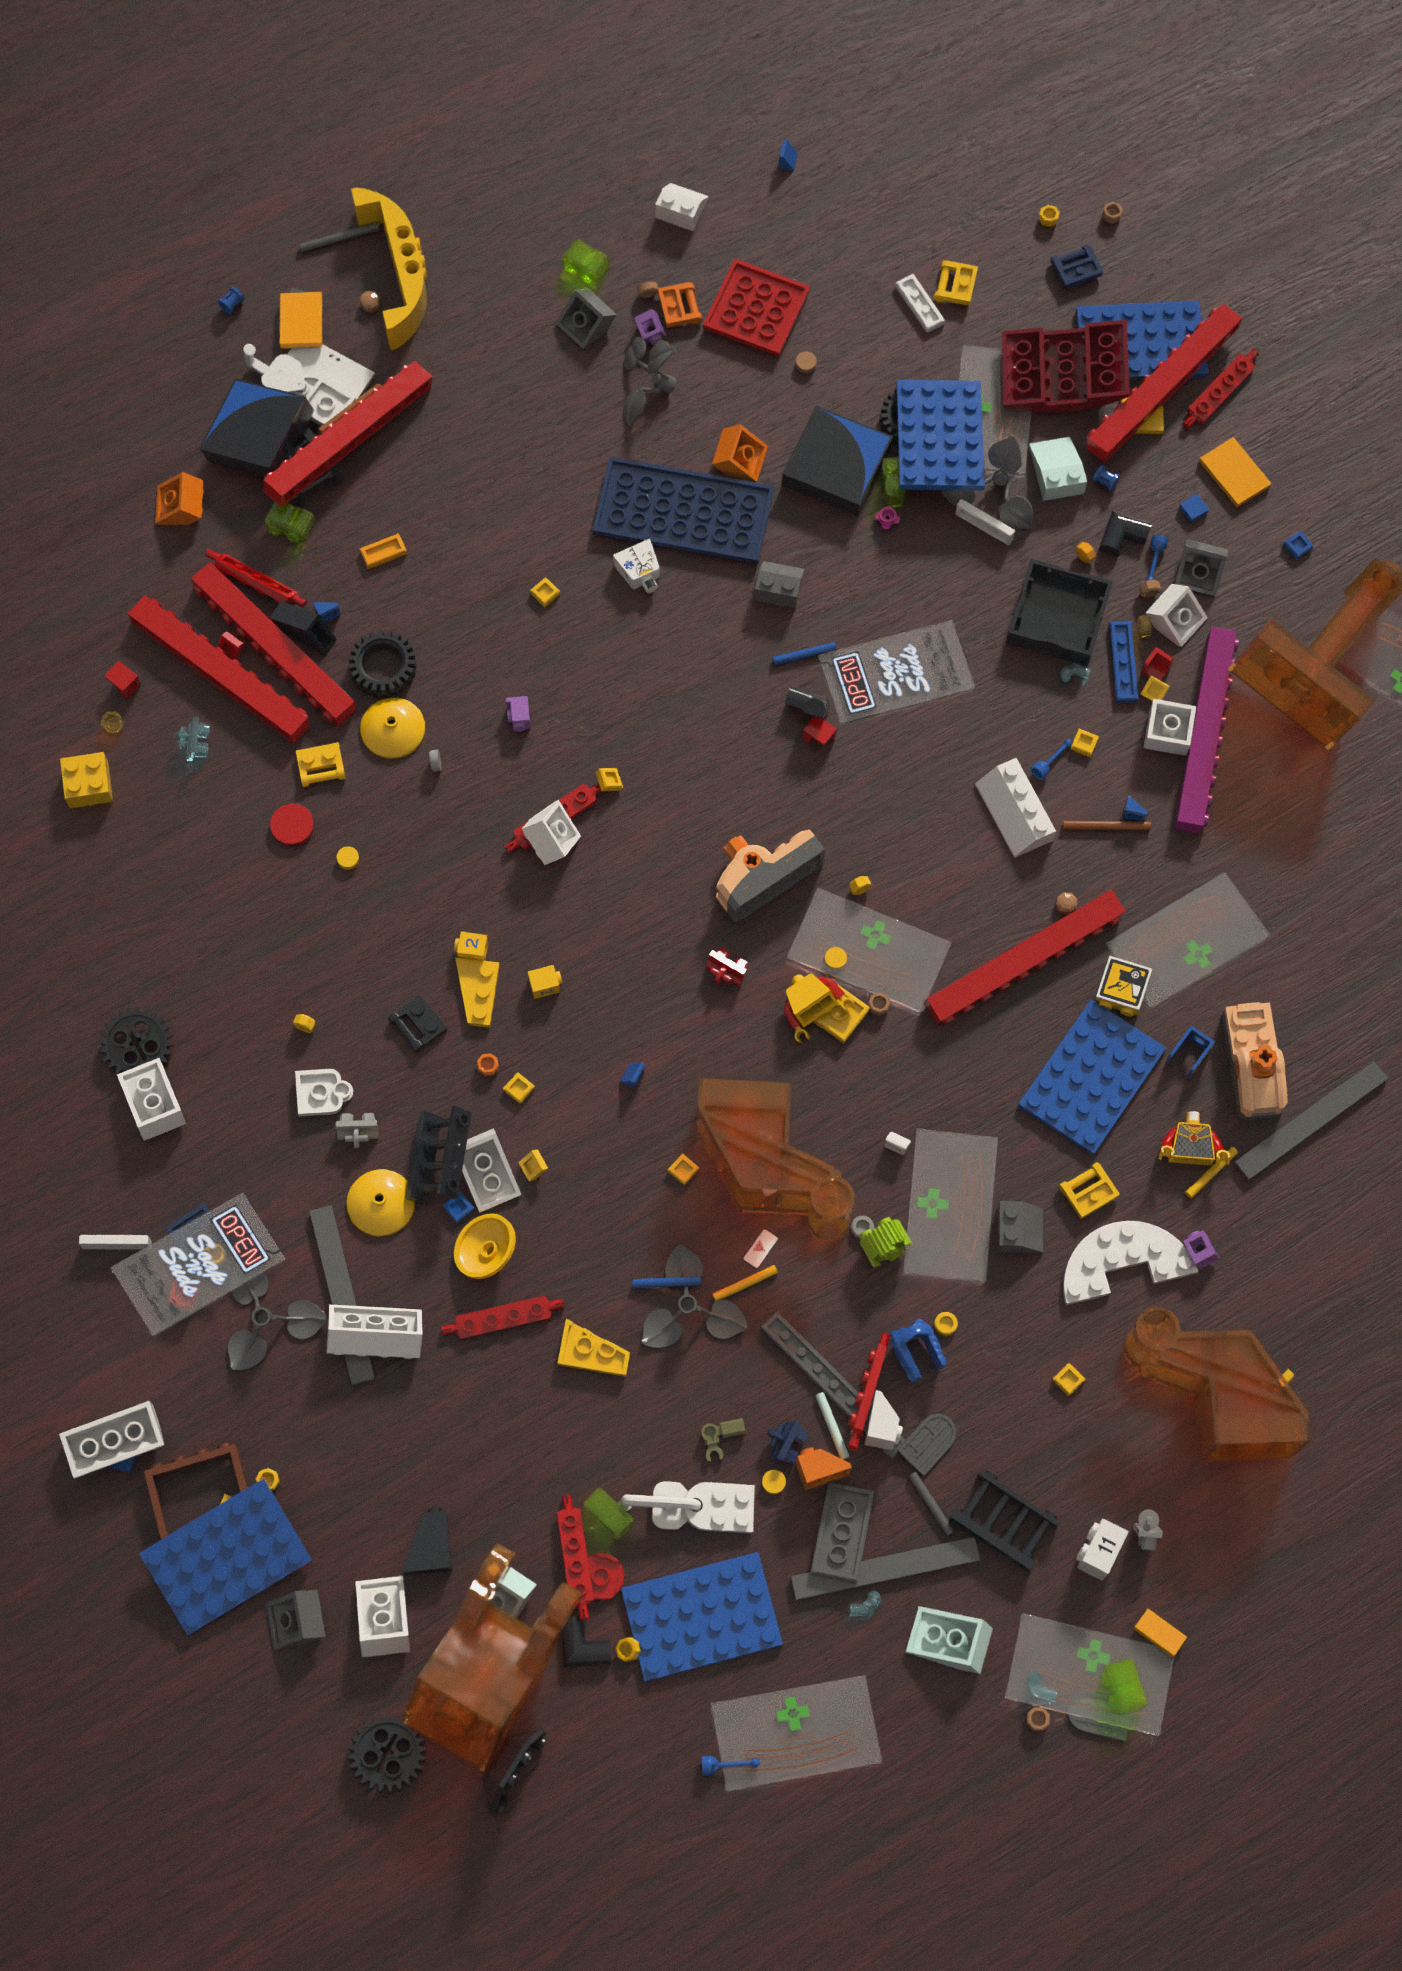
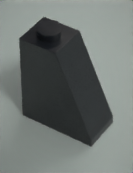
M281 601L269 617L283 633L325 656L337 640L318 614Z
M442 1508L428 1509V1513H422L403 1566L405 1576L452 1571L448 1514L446 1511H442Z

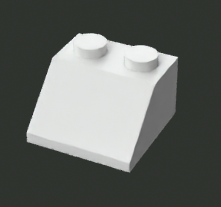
M670 183L662 189L655 204V217L694 231L708 196Z
M1171 584L1146 612L1155 629L1179 647H1182L1208 618L1189 586Z
M559 800L530 818L522 828L526 839L530 841L537 856L544 865L565 857L581 837Z
M876 1390L865 1445L892 1450L894 1444H899L903 1426H898L899 1417L882 1392Z

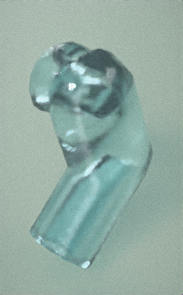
M1071 664L1060 670L1059 678L1065 682H1069L1073 675L1088 679L1091 669L1078 664Z
M871 1591L868 1593V1598L863 1604H850V1616L872 1615L881 1605L882 1599L877 1591Z
M1038 1671L1030 1672L1027 1676V1685L1032 1695L1055 1702L1057 1690L1045 1687L1041 1680L1042 1675Z

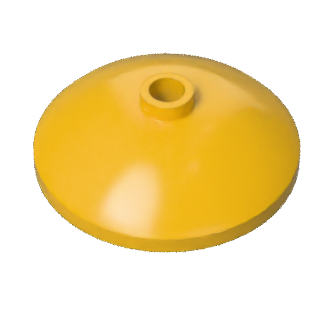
M386 698L371 705L364 713L360 724L361 737L365 746L377 756L388 759L401 758L414 752L421 744L425 735V721L422 713L413 703L401 698ZM394 720L395 723H394V724H388V721Z
M381 1169L373 1170L360 1176L351 1186L347 1196V1211L353 1224L360 1231L377 1237L389 1236L403 1229L410 1221L415 1209V1202L405 1199L408 1181L396 1172ZM377 1196L384 1197L381 1202L375 1201Z
M485 1214L470 1221L460 1232L455 1243L454 1260L458 1269L466 1276L474 1279H484L499 1272L507 1264L515 1248L516 1236L511 1223L498 1214Z

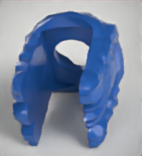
M922 1319L915 1320L908 1328L901 1327V1329L891 1332L889 1336L891 1346L900 1365L912 1382L922 1378L906 1346V1343L912 1339L921 1338L937 1370L946 1366V1358L942 1354L940 1343L937 1337L934 1336L933 1329Z

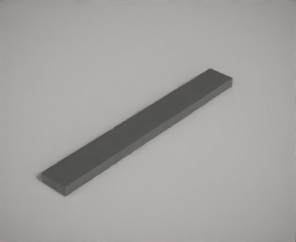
M1373 1061L1234 1162L1235 1166L1249 1181L1388 1080V1077L1376 1062Z
M332 1205L311 1210L310 1215L332 1305L357 1306ZM345 1354L352 1386L375 1380L369 1355Z
M776 1312L761 1326V1330L850 1418L852 1412L856 1413L858 1405L854 1404L858 1392ZM871 1405L863 1428L865 1434H867ZM901 1436L899 1444H894L892 1450L880 1449L892 1460L899 1453L897 1449L905 1439Z
M975 1537L861 1561L857 1584L811 1575V1572L791 1576V1581L797 1601L980 1561Z

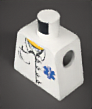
M650 539L613 555L615 568L631 588L636 589L643 586L647 593L654 592L658 588L655 580L660 577V568Z

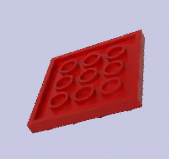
M734 258L703 323V329L779 357L810 292V286Z

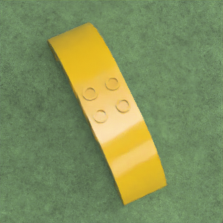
M353 188L351 191L359 227L378 222V224H383L404 302V307L383 311L390 350H395L413 336L424 318L427 296L424 279H428L425 259L421 253L419 238H415L407 216L397 204L377 192Z

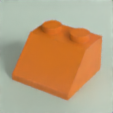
M741 424L723 428L712 465L727 476L757 482L768 445Z
M181 472L158 485L155 524L190 525L201 519L203 513L202 497L204 494L203 480Z
M813 1447L801 1451V1455L797 1456L796 1467L805 1491L847 1477L852 1468L849 1462L822 1449L814 1450Z

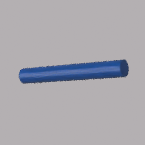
M832 642L773 657V663L778 665L837 650L836 644Z
M701 1276L633 1279V1288L702 1285Z

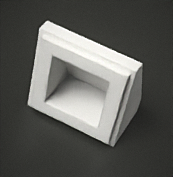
M890 1132L884 1146L901 1155H905L911 1141Z

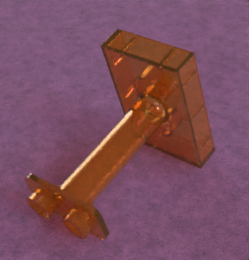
M1373 559L1346 588L1344 593L1347 600L1309 647L1271 618L1228 668L1231 673L1328 750L1364 716L1375 701L1334 667L1373 618L1379 617L1402 593V570L1397 564L1388 560Z

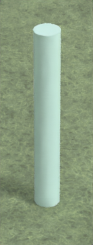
M824 1392L819 1393L815 1396L840 1459H848L850 1456Z

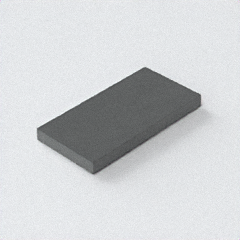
M828 1482L811 1575L857 1584L874 1491Z

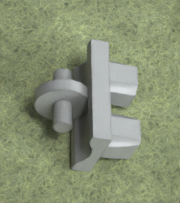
M345 1113L341 1114L339 1121H336L338 1140L354 1142V1148H360L361 1141L378 1139L379 1137L377 1120H375L373 1113H364L362 1120L354 1121L352 1114Z
M1147 1509L1139 1514V1524L1134 1523L1133 1530L1138 1535V1545L1141 1546V1549L1156 1550L1157 1538H1162L1163 1531L1158 1526L1159 1517L1157 1513Z

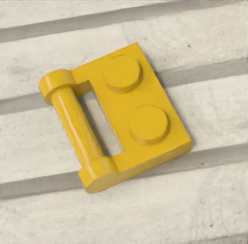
M946 260L942 261L940 267L942 272L938 289L934 293V300L970 306L978 266ZM956 272L952 291L947 292L946 287L949 273Z
M339 743L296 751L303 787H308L311 783L337 778L339 780L346 779ZM337 767V770L307 775V772Z
M1098 1162L1091 1165V1169L1071 1181H1064L1059 1184L1061 1192L1067 1197L1080 1219L1120 1196ZM1097 1176L1099 1178L1098 1182L1076 1195L1073 1192V1189Z

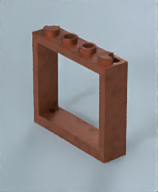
M230 1442L223 1443L217 1446L218 1449L212 1451L203 1449L195 1452V1456L186 1458V1456L176 1457L172 1459V1463L163 1465V1463L153 1464L149 1466V1470L144 1471L161 1539L169 1534L154 1478L231 1455L241 1492L248 1488V1483L236 1444L231 1445Z

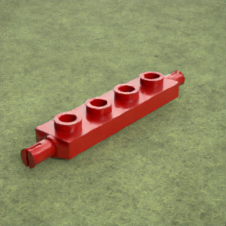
M1252 349L1247 356L1240 353L1186 410L1189 417L1182 423L1184 427L1190 422L1185 429H1190L1195 422L1202 425L1255 368L1252 361L1259 355L1258 351L1253 355L1256 350Z
M210 548L207 549L205 557L215 561L214 566L221 573L233 576L241 584L249 585L255 588L258 593L274 598L277 603L282 601L294 603L301 608L306 606L307 600L297 596V591L227 554H218Z
M583 783L559 800L571 820L597 803L595 795L602 791L600 784L597 783L589 788ZM526 823L513 831L514 840L504 846L509 854L518 847L525 851L532 847L522 830Z
M546 1296L458 1315L455 1316V1324L441 1326L442 1331L451 1329L442 1332L444 1336L457 1333L459 1338L463 1339L549 1319L551 1311L565 1308L564 1304L555 1306V1304L563 1303V1298L549 1302Z
M888 1333L881 1334L875 1351L871 1350L867 1363L870 1364L868 1371L865 1370L863 1373L861 1384L864 1387L862 1392H858L854 1403L858 1407L856 1413L852 1412L848 1426H851L850 1435L852 1436L848 1447L853 1450L858 1449L860 1438L863 1436L862 1431L884 1357L888 1351L887 1347L890 1340V1334Z
M563 1495L564 1509L557 1512L570 1606L578 1607L580 1621H584V1611L586 1621L590 1619L587 1606L594 1603L581 1510L573 1508L571 1495H567L568 1504L566 1495Z

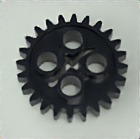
M136 1007L135 1013H132L130 1008H127L126 1015L118 1011L120 1018L116 1019L111 1016L112 1025L104 1024L108 1032L101 1031V1035L106 1038L99 1041L101 1045L105 1046L100 1050V1053L107 1054L103 1058L104 1062L111 1061L108 1066L109 1069L117 1067L116 1075L157 1058H160L162 1063H168L164 1057L165 1055H172L167 1048L173 1047V1043L167 1040L173 1036L171 1033H165L168 1031L169 1026H161L164 1019L156 1020V1012L149 1016L148 1008L143 1013H140L139 1007ZM138 1024H146L147 1030L144 1033L138 1034L135 1032ZM127 1026H130L137 1041H141L139 1044L147 1058L146 1061L142 1060L136 1047L132 1046L133 1041L126 1030ZM125 1034L127 1040L123 1044H117L115 1042L116 1036ZM149 1043L158 1045L154 1053L146 1052V1046ZM128 1054H136L138 1057L135 1063L128 1064L125 1061Z
M383 1714L382 1721H378L373 1716V1724L370 1725L367 1721H364L365 1730L357 1728L359 1737H351V1741L356 1745L348 1746V1751L354 1753L348 1755V1761L354 1762L350 1765V1771L358 1770L354 1774V1778L362 1777V1787L370 1783L369 1791L379 1787V1794H382L383 1789L387 1788L389 1794H392L393 1787H396L401 1792V1784L403 1783L410 1787V1778L417 1781L418 1776L415 1771H423V1767L419 1763H425L426 1757L420 1754L426 1753V1747L420 1746L424 1743V1738H416L420 1734V1730L412 1731L413 1722L404 1725L405 1717H402L397 1722L395 1714L392 1715L390 1720H387L386 1715ZM378 1734H385L388 1739L383 1743H379L375 1740V1737ZM397 1735L398 1737L391 1747V1755L387 1756L381 1773H377L383 1761V1753L388 1751L392 1737ZM405 1743L409 1745L410 1749L407 1752H399L397 1746ZM371 1755L378 1759L373 1765H368L364 1761L366 1757ZM391 1765H395L400 1770L397 1774L392 1775L386 1769Z

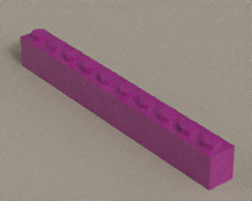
M1211 626L1208 634L1191 744L1187 753L1174 827L1177 830L1200 834L1202 828L1207 827L1209 814H1206V808H1210L1213 795L1209 794L1210 787H1214L1216 775L1212 774L1213 768H1217L1219 762V755H1216L1217 748L1220 749L1223 736H1220L1219 733L1220 729H1224L1226 717L1222 715L1223 709L1227 710L1229 697H1226L1227 690L1230 691L1233 678L1229 677L1230 671H1234L1236 659L1232 657L1233 652H1237L1239 640L1236 639L1237 631Z

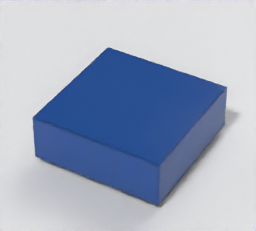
M1198 494L1179 505V508L1191 523L1209 512V508Z
M1301 531L1283 543V546L1295 560L1304 556L1314 547Z
M461 1192L458 1193L457 1200L450 1199L442 1205L456 1224L475 1210Z

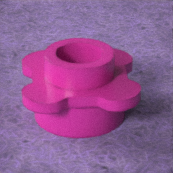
M890 506L883 508L875 514V519L880 521L882 528L888 530L891 525L900 522V517L896 515V511Z

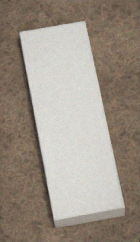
M914 274L896 282L895 287L926 333L945 324L944 318Z
M963 499L958 502L956 508L957 516L1006 545H1010L1014 538V529Z
M148 1235L79 1236V1244L82 1249L152 1250V1241Z

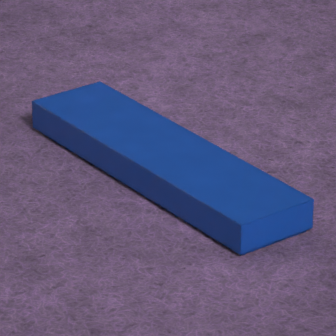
M1131 621L1110 622L1109 631L1116 703L1138 702Z

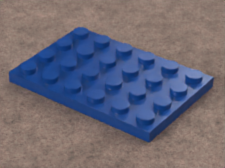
M1199 301L1076 307L1078 328H1085V323L1127 320L1129 381L1143 380L1146 375H1152L1155 372L1156 366L1161 361L1165 362L1168 359L1169 353L1175 347L1178 349L1182 345L1183 339L1188 334L1192 335L1195 332L1196 326L1202 321ZM1207 361L1190 378L1207 377Z
M897 380L899 489L984 491L981 381Z
M1091 999L1021 1099L1018 1107L1089 1154L1094 1155L1158 1062L1166 1047L1103 1006L1100 1007L1098 1003Z
M264 1478L139 1553L187 1636L312 1561V1558Z
M758 1552L621 1588L633 1638L640 1645L641 1652L638 1658L645 1682L783 1646Z

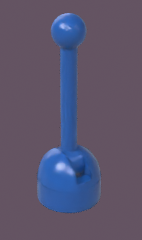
M1152 536L1151 548L1155 553L1149 577L1146 578V581L1153 579L1158 555L1168 545L1169 540L1165 536Z
M1066 739L1063 743L1064 745L1046 762L1039 761L1030 768L1032 774L1037 779L1043 780L1049 774L1050 767L1048 765L1066 748L1072 746L1071 740Z
M702 1756L703 1776L714 1775L721 1767L752 1766L757 1768L760 1765V1761L757 1758H753L751 1761L719 1763L713 1756Z

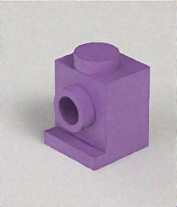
M653 309L634 317L641 336L647 344L651 343V345H654L659 340H662L661 337L665 336L659 316Z
M528 696L506 698L508 723H513V730L521 732L530 729Z
M1204 1231L1192 1232L1187 1236V1239L1183 1240L1199 1270L1219 1260L1215 1249ZM1200 1247H1205L1204 1250L1198 1252V1249Z

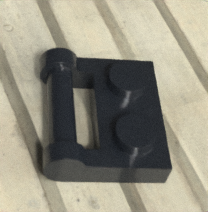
M420 995L388 1017L391 1024H395L411 1043V1048L415 1053L421 1051L447 1031V1027ZM407 1016L424 1036L422 1039H418L402 1020L404 1017Z

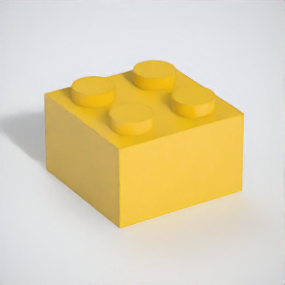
M104 752L60 759L64 795L69 808L113 802L109 765Z

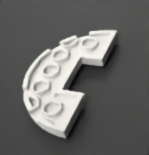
M1139 1221L1111 1223L1096 1229L1086 1236L1072 1253L1063 1279L1065 1305L1110 1295L1106 1272L1147 1263L1153 1284L1194 1275L1199 1271L1186 1247L1166 1230Z

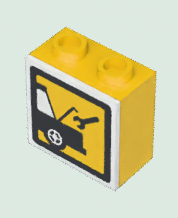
M1109 956L1095 1002L1107 1010L1112 1008L1120 1010V1013L1125 1016H1138L1151 977L1152 968Z

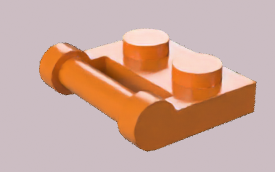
M687 282L658 288V296L667 328L689 323L699 324L703 321L702 314L698 311L693 283ZM682 293L686 294L690 314H685L680 295Z

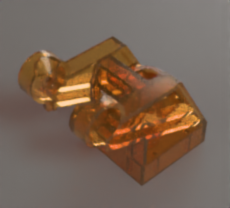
M699 1078L697 1133L739 1211L807 1215L808 1228L812 1235L819 1240L829 1242L843 1237L850 1224L855 1200L854 1190L846 1180L841 1178V1172L834 1170V1166H830L824 1161L788 1145L791 1083Z
M1150 1307L1140 1314L1134 1327L1129 1331L1124 1340L1123 1351L1125 1358L1131 1365L1140 1369L1141 1375L1147 1377V1380H1153L1160 1385L1195 1397L1200 1461L1294 1458L1311 1441L1307 1409L1251 1330L1181 1332L1178 1318L1165 1307Z
M499 1543L493 1548L481 1567L451 1628L418 1675L402 1719V1723L483 1772L499 1749L546 1668L562 1629L582 1594L580 1591L562 1582L543 1615L533 1625L535 1629L530 1628L494 1605V1599L499 1587L511 1569L510 1564L516 1554Z

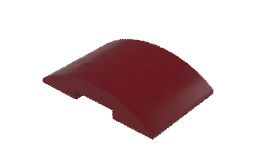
M1127 320L1085 323V328L1044 331L1043 327L1002 331L1003 406L1005 408L1029 412H1070L1108 405L1130 396Z

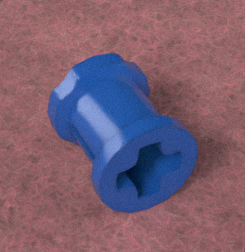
M232 286L229 292L223 298H220L217 303L223 311L231 314L233 308L239 302H243L245 297L237 288Z
M1101 465L1096 471L1093 481H1098L1108 487L1109 491H1112L1120 479V474L1117 473L1115 475L1105 469L1104 465Z

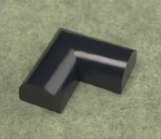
M1112 511L1099 550L1119 556L1124 539L1145 545L1152 523Z
M790 686L785 700L787 705L803 709L804 713L820 718L825 717L829 713L830 702L826 697Z
M579 1616L561 1618L564 1668L611 1664L610 1639L586 1641L585 1618L584 1621H580Z

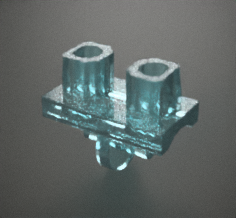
M192 717V722L188 724V732L187 727L181 726L180 732L174 733L173 740L179 742V748H186L187 743V761H193L195 757H206L208 754L209 745L198 742V737L208 738L210 725L199 722V717Z

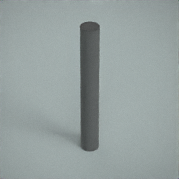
M914 1472L908 1476L945 1534L949 1536L954 1533L955 1530L918 1474Z

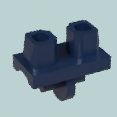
M788 1421L785 1427L779 1424L776 1431L768 1430L767 1435L772 1438L769 1446L774 1448L770 1456L771 1460L775 1462L782 1461L788 1464L795 1463L798 1453L790 1449L793 1441L803 1445L808 1437V1433L800 1428L801 1423Z

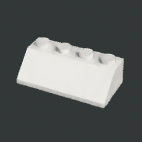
M1017 758L996 766L975 783L1014 858L1054 840L1056 830Z
M329 1305L327 1353L335 1355H372L384 1358L390 1356L406 1359L420 1358L422 1310Z
M150 1401L59 1434L74 1479L164 1446L161 1427L154 1406Z

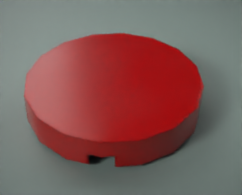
M290 803L281 806L274 812L271 817L270 828L273 837L279 843L285 846H298L305 843L311 837L314 830V821L306 807Z
M596 1553L589 1556L588 1564L594 1600L605 1601L612 1599L620 1592L624 1585L625 1574L622 1565L617 1558L607 1553Z

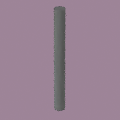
M378 222L301 243L299 246L301 252L379 231L380 228Z

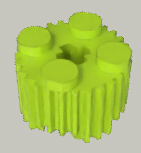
M887 1217L878 1223L879 1226L872 1231L871 1229L865 1230L859 1235L861 1239L860 1245L873 1267L880 1266L879 1262L889 1259V1261H894L905 1253L903 1249L906 1246L910 1247L913 1245L899 1220H891L890 1217Z

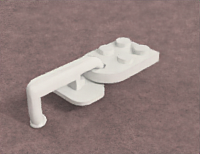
M246 344L243 348L246 365L263 375V386L305 396L314 408L310 420L320 426L324 425L356 400L354 396L316 374H303L301 363L289 355H279L270 366H267L254 358L256 349L252 344Z
M660 1482L655 1486L653 1496L624 1495L619 1501L618 1507L623 1512L629 1511L632 1506L651 1507L653 1523L661 1529L677 1530L688 1521L693 1527L703 1531L752 1534L755 1485L704 1482L695 1485L687 1491L679 1482Z

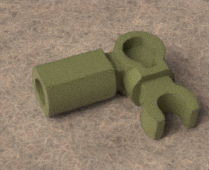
M743 1418L720 1422V1426L712 1423L703 1426L701 1435L704 1446H708L706 1451V1460L708 1462H711L710 1454L712 1452H717L720 1460L723 1459V1451L717 1445L720 1443L719 1436L727 1438L746 1434Z

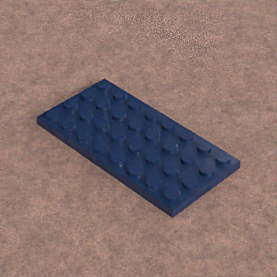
M610 456L593 526V534L639 543L650 539L652 545L759 564L774 486Z

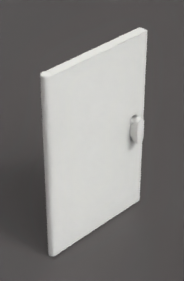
M323 344L322 347L291 348L287 354L301 363L303 374H316L356 399L363 394L375 376V372Z

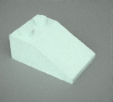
M1070 437L1029 444L1043 501L1084 494L1087 479L1083 464Z
M919 1606L906 1652L959 1670L980 1674L993 1628L982 1619Z

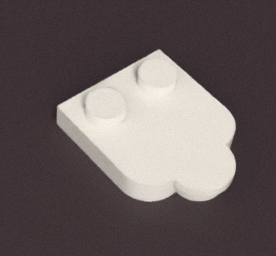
M334 1069L295 1071L298 1117L336 1114L341 1110L343 1103L349 1101L353 1096L351 1084L341 1080L340 1074Z

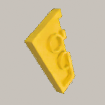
M455 957L468 1025L490 1028L500 966L499 962Z
M566 1319L558 1365L626 1377L630 1352Z

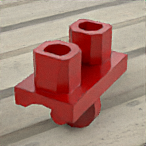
M723 948L716 952L712 950L708 956L709 959L705 968L716 976L714 983L719 985L724 980L727 983L731 982L740 987L748 963L741 958L737 959L735 963L728 960L730 954Z

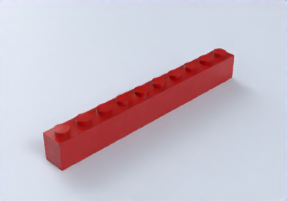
M1224 303L1218 309L1215 307L1209 313L1208 319L1205 322L1201 321L1196 326L1195 332L1192 335L1188 334L1181 342L1182 345L1178 349L1175 347L1169 353L1168 359L1165 362L1161 361L1156 366L1155 372L1152 375L1148 374L1145 376L1138 389L1134 388L1131 390L1130 396L1127 397L1128 399L1125 402L1121 401L1117 404L1111 416L1106 415L1099 428H1094L1087 435L1086 448L1105 463L1239 329L1242 317Z
M413 361L410 365H405L396 376L388 378L382 387L374 389L367 399L359 401L353 410L345 412L339 421L335 424H330L320 436H315L310 441V444L298 449L291 459L283 461L274 472H269L264 478L263 491L280 507H283L431 389L432 375L416 361Z
M211 562L191 578L193 591L199 597L203 596L213 611L218 610L224 622L228 625L232 624L236 628V633L242 639L246 637L250 641L249 644L252 649L257 653L260 651L264 655L265 661L271 667L275 666L279 669L278 673L286 681L289 679L293 683V688L300 695L304 694L314 709L319 708L327 722H333L338 727L357 711L355 701Z
M144 595L128 612L132 624L294 744L310 726L309 715L300 707L298 709L295 708L286 696H279L270 684H263L259 681V677L254 672L244 670L239 661L234 658L232 660L228 658L223 649L218 646L216 648L212 646L204 635L201 634L199 636L188 623H181L172 611H165L161 608L162 605L156 599H149Z
M1111 889L928 997L923 1003L937 1025L941 1022L946 1025L956 1019V1013L962 1011L964 1014L975 1007L973 1003L981 1000L983 1003L993 997L992 992L998 988L1001 992L1012 985L1010 981L1018 978L1019 981L1030 975V969L1036 967L1039 970L1049 963L1047 959L1052 956L1057 959L1067 953L1066 948L1073 945L1076 948L1085 942L1084 937L1089 934L1094 937L1104 931L1102 927L1109 923L1110 926L1115 925L1122 920L1120 916L1126 911Z

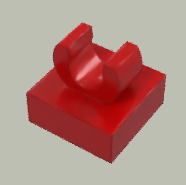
M225 632L221 635L218 647L223 649L227 654L226 656L231 660L233 658L238 660L246 641H239L237 634L231 635Z

